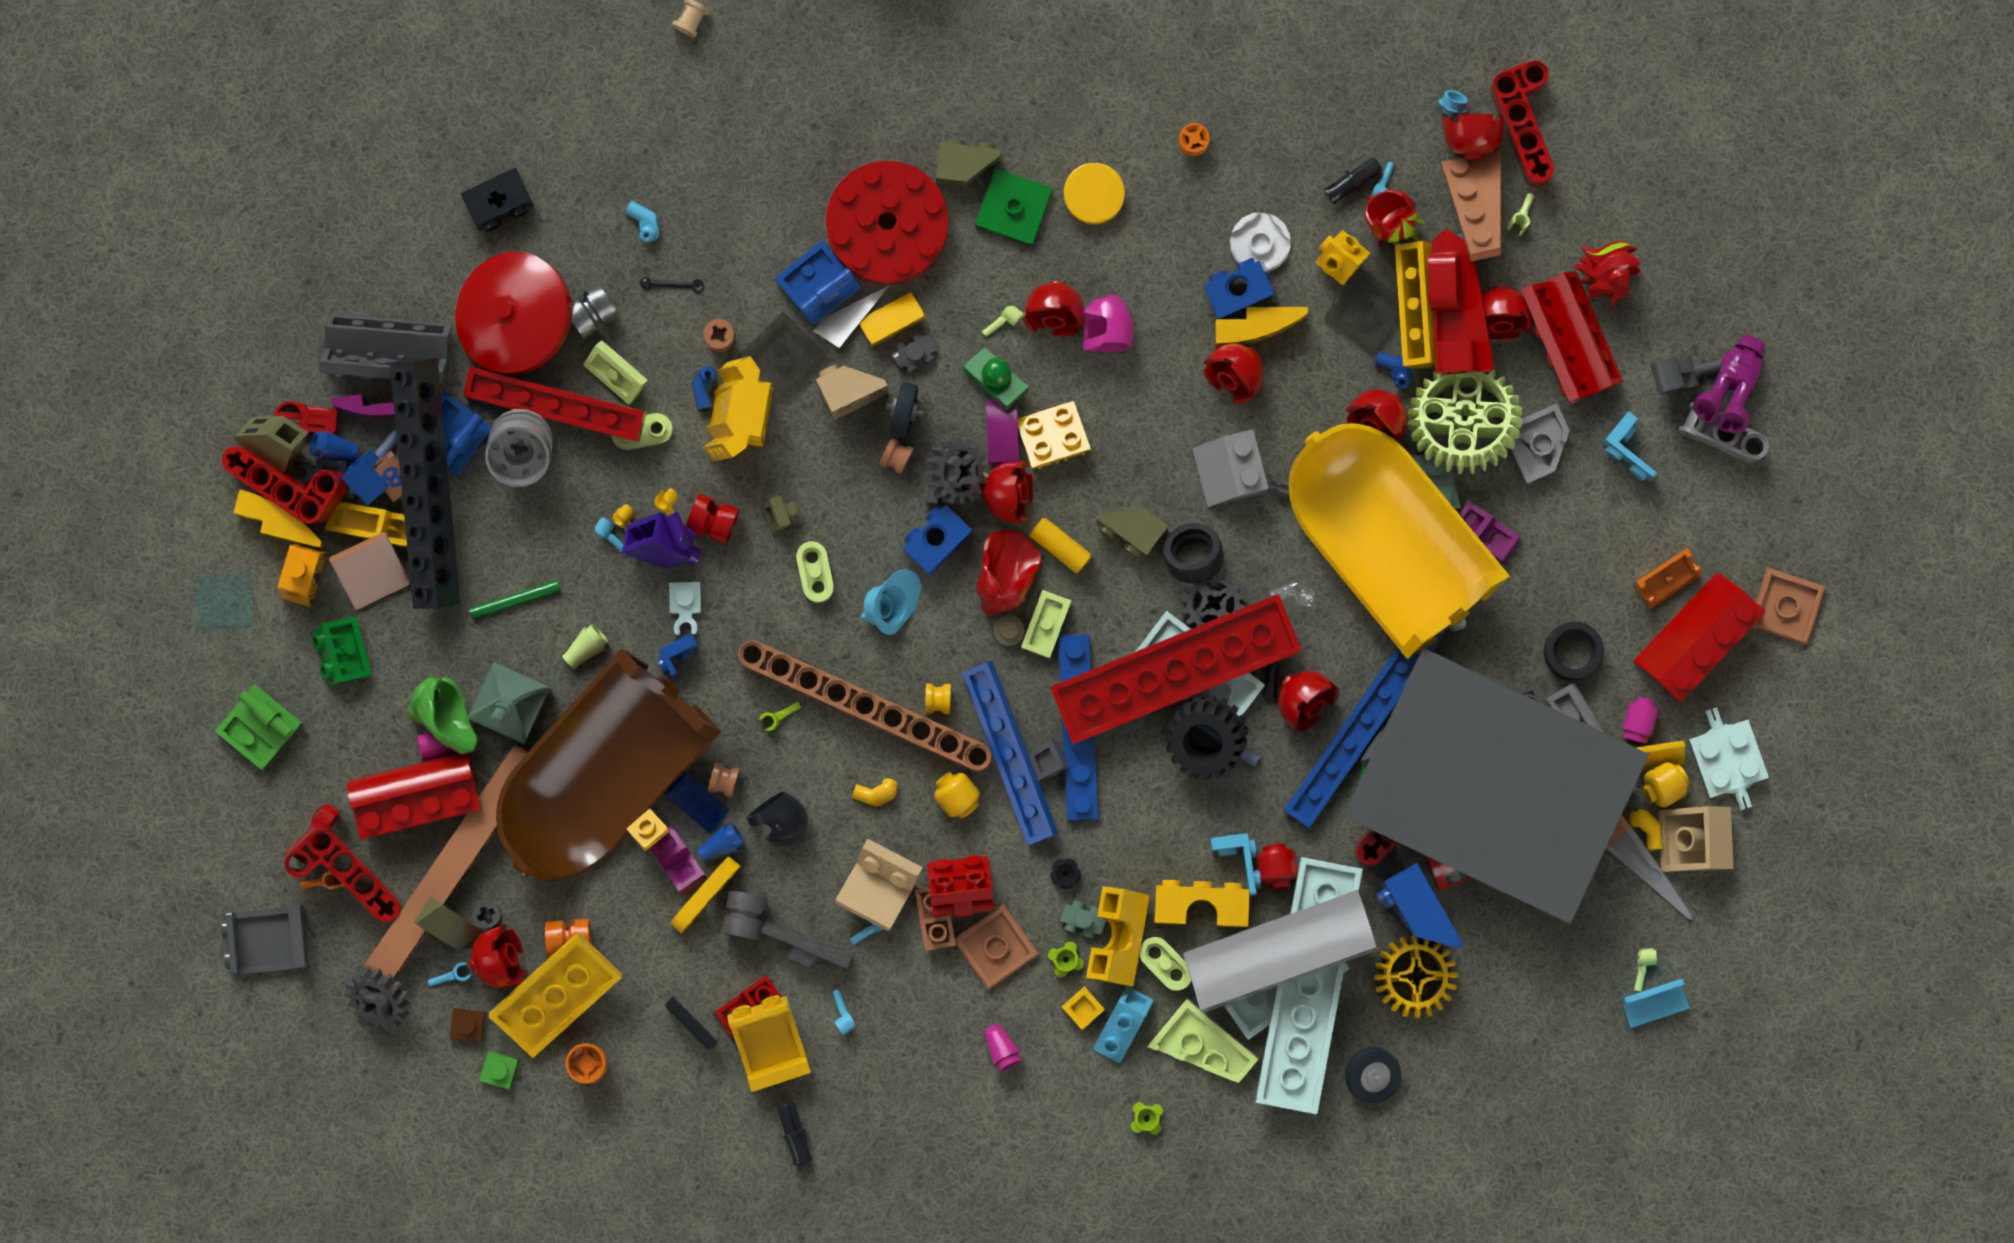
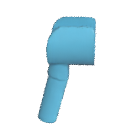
M1387 163L1382 178L1374 187L1371 197L1379 192L1388 190L1385 186L1394 169V163Z
M603 517L600 518L595 526L596 533L611 542L622 552L623 543L611 534L615 524Z
M872 923V926L866 927L850 938V940L855 945L874 932L881 931L883 928Z
M465 962L458 963L453 971L429 979V986L433 987L455 979L460 982L468 980L471 975L462 978L456 972L457 968L468 964Z
M835 990L833 995L842 1017L834 1021L840 1032L846 1035L855 1028V1022L845 1007L840 990Z

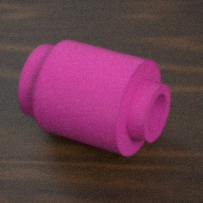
M1638 697L1636 702L1630 701L1622 727L1624 739L1647 744L1648 738H1652L1660 711L1654 707L1656 702Z

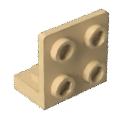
M867 839L857 863L839 892L835 903L889 931L915 887L923 867Z

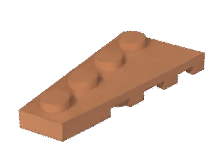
M1501 149L1483 154L1484 160L1465 161V157L1441 162L1443 176L1470 261L1501 255Z

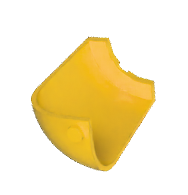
M1349 423L1337 425L1321 434L1319 431H1316L1305 439L1304 444L1306 446L1294 460L1289 475V496L1295 517L1308 538L1407 659L1437 640L1436 635L1448 626L1453 629L1471 614L1468 611L1480 599L1486 601L1510 577L1411 455L1392 437L1366 425Z

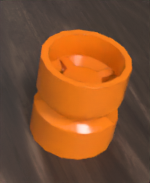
M572 919L568 925L563 920L546 921L545 944L547 959L577 932L592 944L590 919Z
M583 1043L576 1045L569 1051L566 1056L565 1066L569 1076L576 1082L593 1084L604 1078L608 1071L609 1061L602 1048L597 1045Z

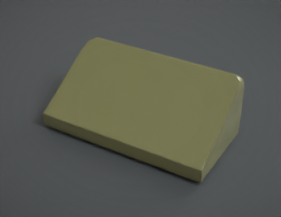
M430 897L413 922L457 951L476 939L483 932L476 925L433 897Z

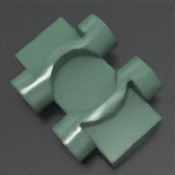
M1074 900L1072 905L1066 904L1060 922L1066 923L1064 930L1076 933L1077 928L1083 929L1082 936L1091 939L1094 938L1095 934H1102L1106 919L1097 917V907L1091 906L1089 912L1084 910L1085 903Z

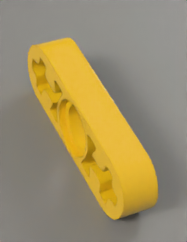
M730 856L727 857L676 914L670 924L682 934L707 907L710 899L722 890L741 866Z

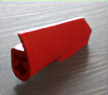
M1446 228L1432 240V253L1428 256L1429 303L1431 310L1434 311L1435 373L1438 375H1455L1493 371L1494 362L1476 261H1470L1464 240Z

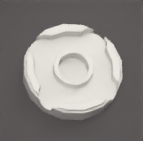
M1252 213L1243 217L1234 226L1230 237V250L1238 264L1247 259L1254 258L1255 262L1263 261L1267 271L1270 272L1279 268L1287 259L1291 243L1290 234L1286 225L1276 216L1265 213Z

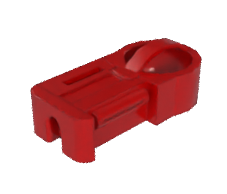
M286 401L279 404L275 409L274 416H284L287 419L300 420L298 426L308 433L314 434L316 431L323 432L324 430L334 435L337 433L339 411L334 406L333 411H331V408L308 406L307 409L306 404ZM287 407L297 408L301 412V414L281 412V410Z
M329 803L320 806L314 812L309 828L316 824H324L332 828V823L335 824L341 811ZM316 834L312 839L313 845L319 847L327 834ZM303 855L293 856L301 863L306 864L307 859Z

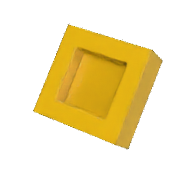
M1085 986L1061 1007L1081 1030L1105 1010Z

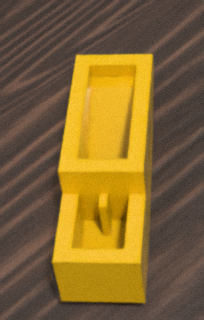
M1247 307L1245 319H1216L1215 348L1228 343L1245 345L1273 337L1305 319L1308 315V307Z
M241 489L239 490L233 513L241 517L263 522L260 533L324 550L325 543L305 523L299 521L270 500Z
M340 502L326 523V531L365 540L385 531L392 546L407 549L404 514Z

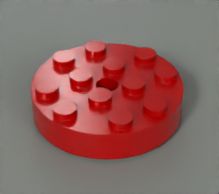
M877 161L855 169L838 184L827 207L826 230L834 255L854 276L872 284L898 285L920 277L935 264L947 241L949 227L948 211L941 191L924 172L903 162ZM881 216H889L895 219V226L890 230L882 229L879 226Z

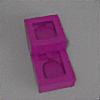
M362 394L331 398V404L334 407L354 416L371 419L395 418L393 402L366 406L365 398Z
M986 400L988 465H1000L1004 462L1019 461L1017 402L1006 411L995 400Z
M1469 500L1459 513L1491 554L1504 564L1521 540L1520 536L1496 521L1492 515Z
M670 825L667 827L669 829L668 833L650 849L679 893L684 896L708 878L673 826Z

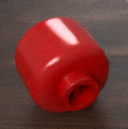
M1285 843L1271 844L1263 847V852L1258 854L1256 860L1260 882L1264 885L1272 886L1273 891L1290 888V882L1295 881L1298 875L1299 868L1296 852L1291 848H1287Z

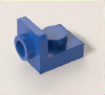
M692 633L659 649L662 657L658 658L657 662L664 675L670 673L673 679L679 677L671 660L677 658L678 662L695 654L693 649L698 647V644Z

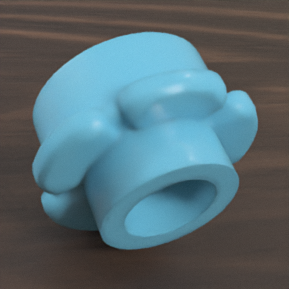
M1448 90L1444 93L1442 99H1439L1438 104L1442 107L1444 114L1450 117H1458L1459 114L1467 112L1466 104L1468 99L1457 91Z

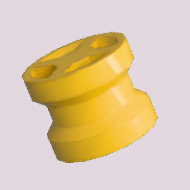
M926 683L925 714H932L934 711L950 714L951 684L935 687L932 683Z

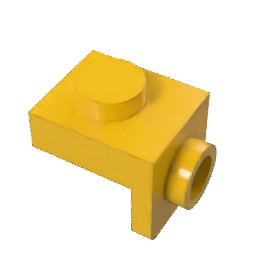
M651 809L647 810L627 828L644 852L669 831Z

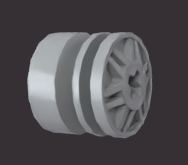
M513 409L503 413L494 421L485 449V462L490 473L499 482L511 487H525L536 483L545 474L550 463L553 447V433L548 422L539 414L528 409ZM518 439L524 440L523 446L517 445Z

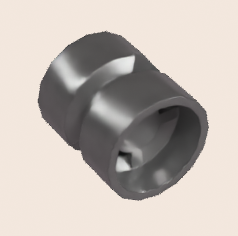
M598 283L583 291V298L574 297L571 299V322H573L583 339L597 331L599 323L606 325L619 316Z
M729 891L726 908L730 910V914L724 917L722 934L761 941V931L764 923L760 920V917L766 915L769 898L744 892Z

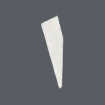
M889 286L825 317L813 331L840 348Z

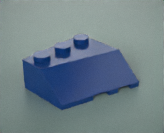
M1417 863L1378 885L1380 892L1376 893V896L1385 910L1390 908L1392 913L1416 937L1456 948L1464 946Z

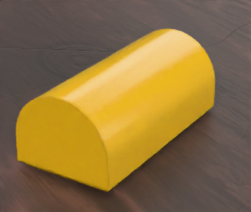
M1042 518L1029 535L1076 574H1079L1092 558L1091 553L1047 518Z

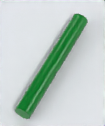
M558 580L469 608L472 619L475 620L561 592Z

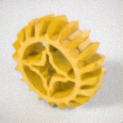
M1414 934L1411 935V944L1408 945L1406 938L1402 936L1399 938L1401 948L1398 949L1396 944L1391 942L1388 946L1393 953L1391 955L1385 951L1380 953V956L1387 960L1386 964L1381 962L1375 963V967L1383 970V974L1374 975V980H1383L1384 985L1376 988L1377 993L1384 990L1388 993L1381 1001L1384 1004L1391 999L1395 1001L1390 1009L1392 1012L1398 1010L1401 1005L1404 1007L1402 1010L1403 1017H1407L1410 1009H1414L1413 1015L1417 1019L1421 1016V1008H1424L1427 1016H1432V1009L1430 1007L1432 1004L1437 1010L1441 1011L1443 1005L1439 999L1442 998L1447 1002L1451 1001L1452 997L1445 993V990H1456L1457 986L1448 983V979L1457 978L1458 973H1448V968L1456 965L1455 960L1445 963L1443 958L1450 954L1448 949L1439 954L1437 950L1441 943L1435 942L1431 948L1428 946L1430 940L1423 939L1422 944H1418V937ZM1410 951V962L1407 970L1391 972L1395 960L1401 954ZM1420 951L1433 957L1440 971L1425 969L1421 962ZM1415 961L1416 968L1420 969L1419 972L1432 976L1418 981L1417 993L1416 985L1412 984L1413 980L1409 981L1408 978H1400V976L1413 972ZM1441 980L1437 992L1430 999L1421 1002L1424 984L1428 981ZM1392 982L1406 983L1411 991L1412 1002L1399 996L1394 990Z

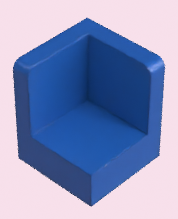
M371 449L351 464L341 478L366 505L383 493L389 486L373 468L379 457Z

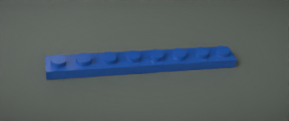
M1449 626L1436 635L1437 640L1425 649L1432 652ZM1396 648L1283 810L1285 813L1308 829L1397 703L1421 651L1407 659L1400 649Z

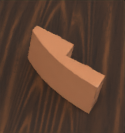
M929 887L915 889L925 951L955 946L951 915L933 917Z

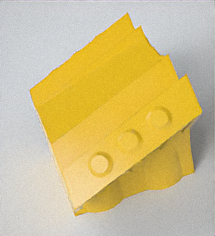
M751 356L729 361L716 370L724 383L712 391L715 399L711 422L706 429L714 440L702 447L712 461L733 458L747 448V445L763 447L773 387H771L772 383L758 381L760 369Z

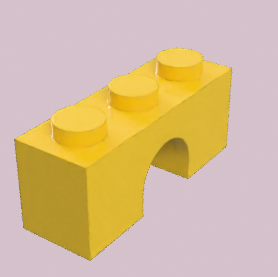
M1162 880V885H1156L1154 924L1185 925L1188 907L1194 902L1205 901L1215 909L1216 926L1247 928L1250 889H1243V883H1224V888H1212V882L1193 881V887L1181 886L1180 880Z
M1102 886L1097 917L1104 918L1110 923L1112 934L1106 947L1102 949L1091 947L1086 978L1112 984L1134 986L1150 895L1127 889Z

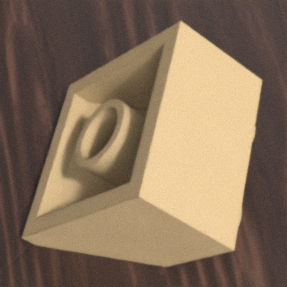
M836 365L830 366L819 372L821 377L816 379L817 387L833 420L889 394L888 385L884 379L846 366L838 369Z
M1704 806L1659 810L1663 848L1660 850L1661 870L1663 872L1734 869L1731 807Z

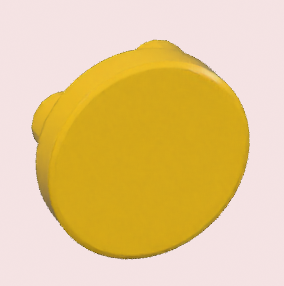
M1101 163L1081 165L1066 180L1064 202L1071 216L1080 222L1090 225L1106 223L1114 219L1123 206L1125 197L1124 184L1118 173L1107 165Z

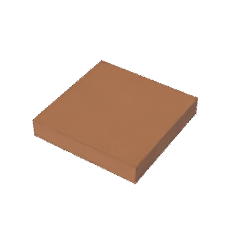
M385 531L329 558L355 610L411 584L409 576Z
M1767 567L1756 598V603L1766 613L1752 628L1807 645L1826 587Z
M1004 904L955 937L956 945L988 990L1039 955Z

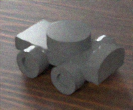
M919 332L910 337L912 342L908 345L905 341H902L894 346L896 352L892 354V357L900 371L906 368L908 373H911L913 370L920 368L917 362L921 359L925 365L936 359L933 353L938 351L930 334L923 337L922 333Z

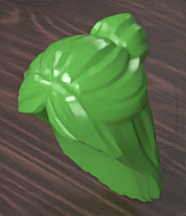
M448 677L426 678L413 692L411 703L408 707L409 718L416 724H422L441 744L452 748L457 753L466 754L473 752L477 746L478 736L469 722L465 704L466 700L457 683Z

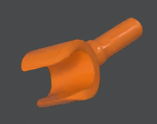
M330 871L325 872L323 877L300 883L301 889L325 886V888L332 890L344 886L342 883L337 884L334 881V875Z

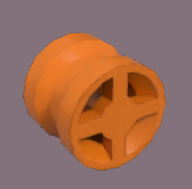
M1190 123L1181 130L1179 147L1185 155L1197 157L1202 155L1208 148L1210 141L1209 132L1203 125Z

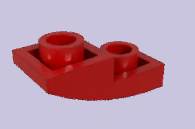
M766 975L716 1010L713 1015L729 1038L732 1039L734 1036L730 1029L727 1015L732 1014V1011L740 1006L749 1005L751 1008L762 1004V1001L768 997L778 995L781 998L782 996Z

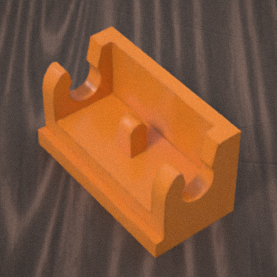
M1688 548L1633 584L1649 610L1701 577L1700 573L1702 570L1700 566H1696L1693 562V555Z

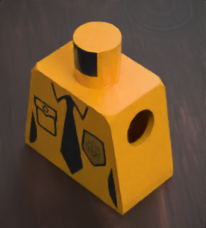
M299 543L290 545L278 583L281 599L307 607L312 606L327 557V551Z

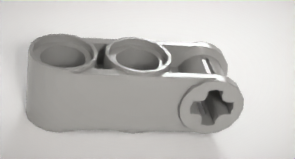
M1693 402L1689 405L1690 412L1684 425L1678 429V432L1686 437L1703 442L1747 463H1756L1761 460L1769 448L1766 437L1749 428H1746L1743 432H1731V442L1721 441L1717 434L1721 415H1718L1716 421L1712 424L1706 423L1699 418L1696 427H1694L1698 416L1693 409ZM1747 441L1758 443L1760 446L1759 455H1751L1747 452L1745 446Z

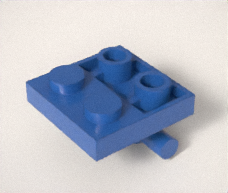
M823 240L775 277V281L813 327L861 289L854 280L853 274L841 264Z
M444 391L441 395L447 466L448 472L457 478L487 440L492 427L484 422L480 416L471 412Z

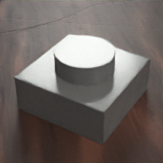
M1051 739L1028 752L1038 781H1045L1069 767L1057 740Z

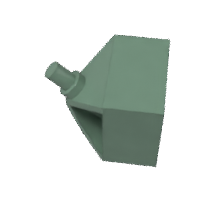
M493 662L468 719L527 746L553 690L549 686Z

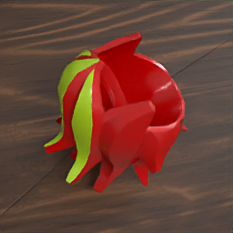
M1388 189L1372 197H1367L1368 202L1364 217L1367 226L1371 229V234L1378 239L1379 248L1384 240L1393 243L1394 246L1400 244L1401 239L1406 240L1409 237L1417 242L1419 241L1415 232L1416 224H1424V221L1418 218V212L1415 210L1416 204L1407 193L1402 190Z
M1614 241L1598 249L1583 246L1581 249L1585 252L1584 255L1587 258H1580L1582 264L1575 263V269L1588 276L1581 279L1582 283L1591 285L1588 289L1590 293L1587 300L1597 296H1611V307H1613L1618 300L1629 295V276L1641 272L1637 267L1641 265V261L1631 254L1636 252L1637 248L1626 241Z

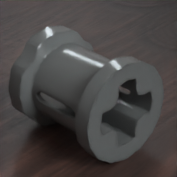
M490 901L478 903L472 912L474 923L478 927L487 930L499 926L503 916L499 906ZM484 908L495 911V914L491 916V923L480 920V917L484 915L482 911Z

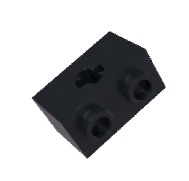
M516 167L460 193L478 231L485 229L486 232L495 230L502 225L501 220L512 216L513 219L520 218L530 212L528 207L534 205ZM494 197L506 198V201H502L504 206L498 208L495 204L491 205V203H495Z

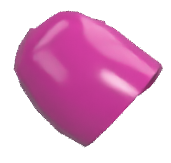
M1108 294L1106 297L1095 299L1083 311L1085 317L1083 350L1103 353L1124 351L1133 347L1135 336L1134 319L1130 308L1121 297Z

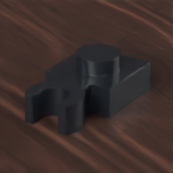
M317 460L316 468L306 462H297L295 467L306 470V477L297 480L307 486L313 476L321 470L338 471L344 475L350 466V462ZM329 477L325 482V488L328 492L334 487L332 477Z

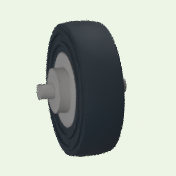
M903 382L897 399L894 398L893 404L887 403L886 409L891 410L890 416L893 417L890 430L891 435L906 438L911 421L914 422L916 416L922 417L923 411L918 410L919 404L916 403L918 385Z
M1367 1047L1359 1050L1351 1057L1345 1069V1082L1349 1091L1357 1099L1366 1103H1380L1387 1100L1396 1092L1401 1081V1068L1397 1059L1390 1052L1379 1047Z

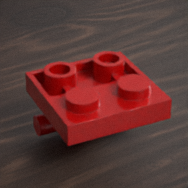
M971 855L962 859H939L935 862H927L933 917L946 915L964 917L972 916L973 912L994 910L988 855Z

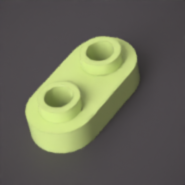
M655 413L646 415L639 442L611 436L618 448L628 451L666 443L672 436L673 426L668 417ZM656 423L663 426L662 431L658 434L651 431L652 426Z
M809 541L799 547L796 555L805 596L810 601L823 603L832 596L834 591L828 556L825 548L820 543ZM810 552L818 555V560L815 563H809L806 560V556ZM816 582L823 583V592L815 593L813 585Z
M1151 937L1142 943L1139 953L1142 963L1168 989L1179 991L1190 984L1191 977L1186 962L1165 940L1159 937ZM1150 948H1159L1161 952L1160 957L1152 959L1149 956ZM1178 969L1182 972V979L1180 981H1173L1171 979L1170 973L1172 970Z

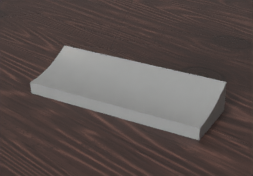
M1355 890L1184 952L1183 955L1194 986L1200 1011L1208 1012L1380 950L1360 891Z

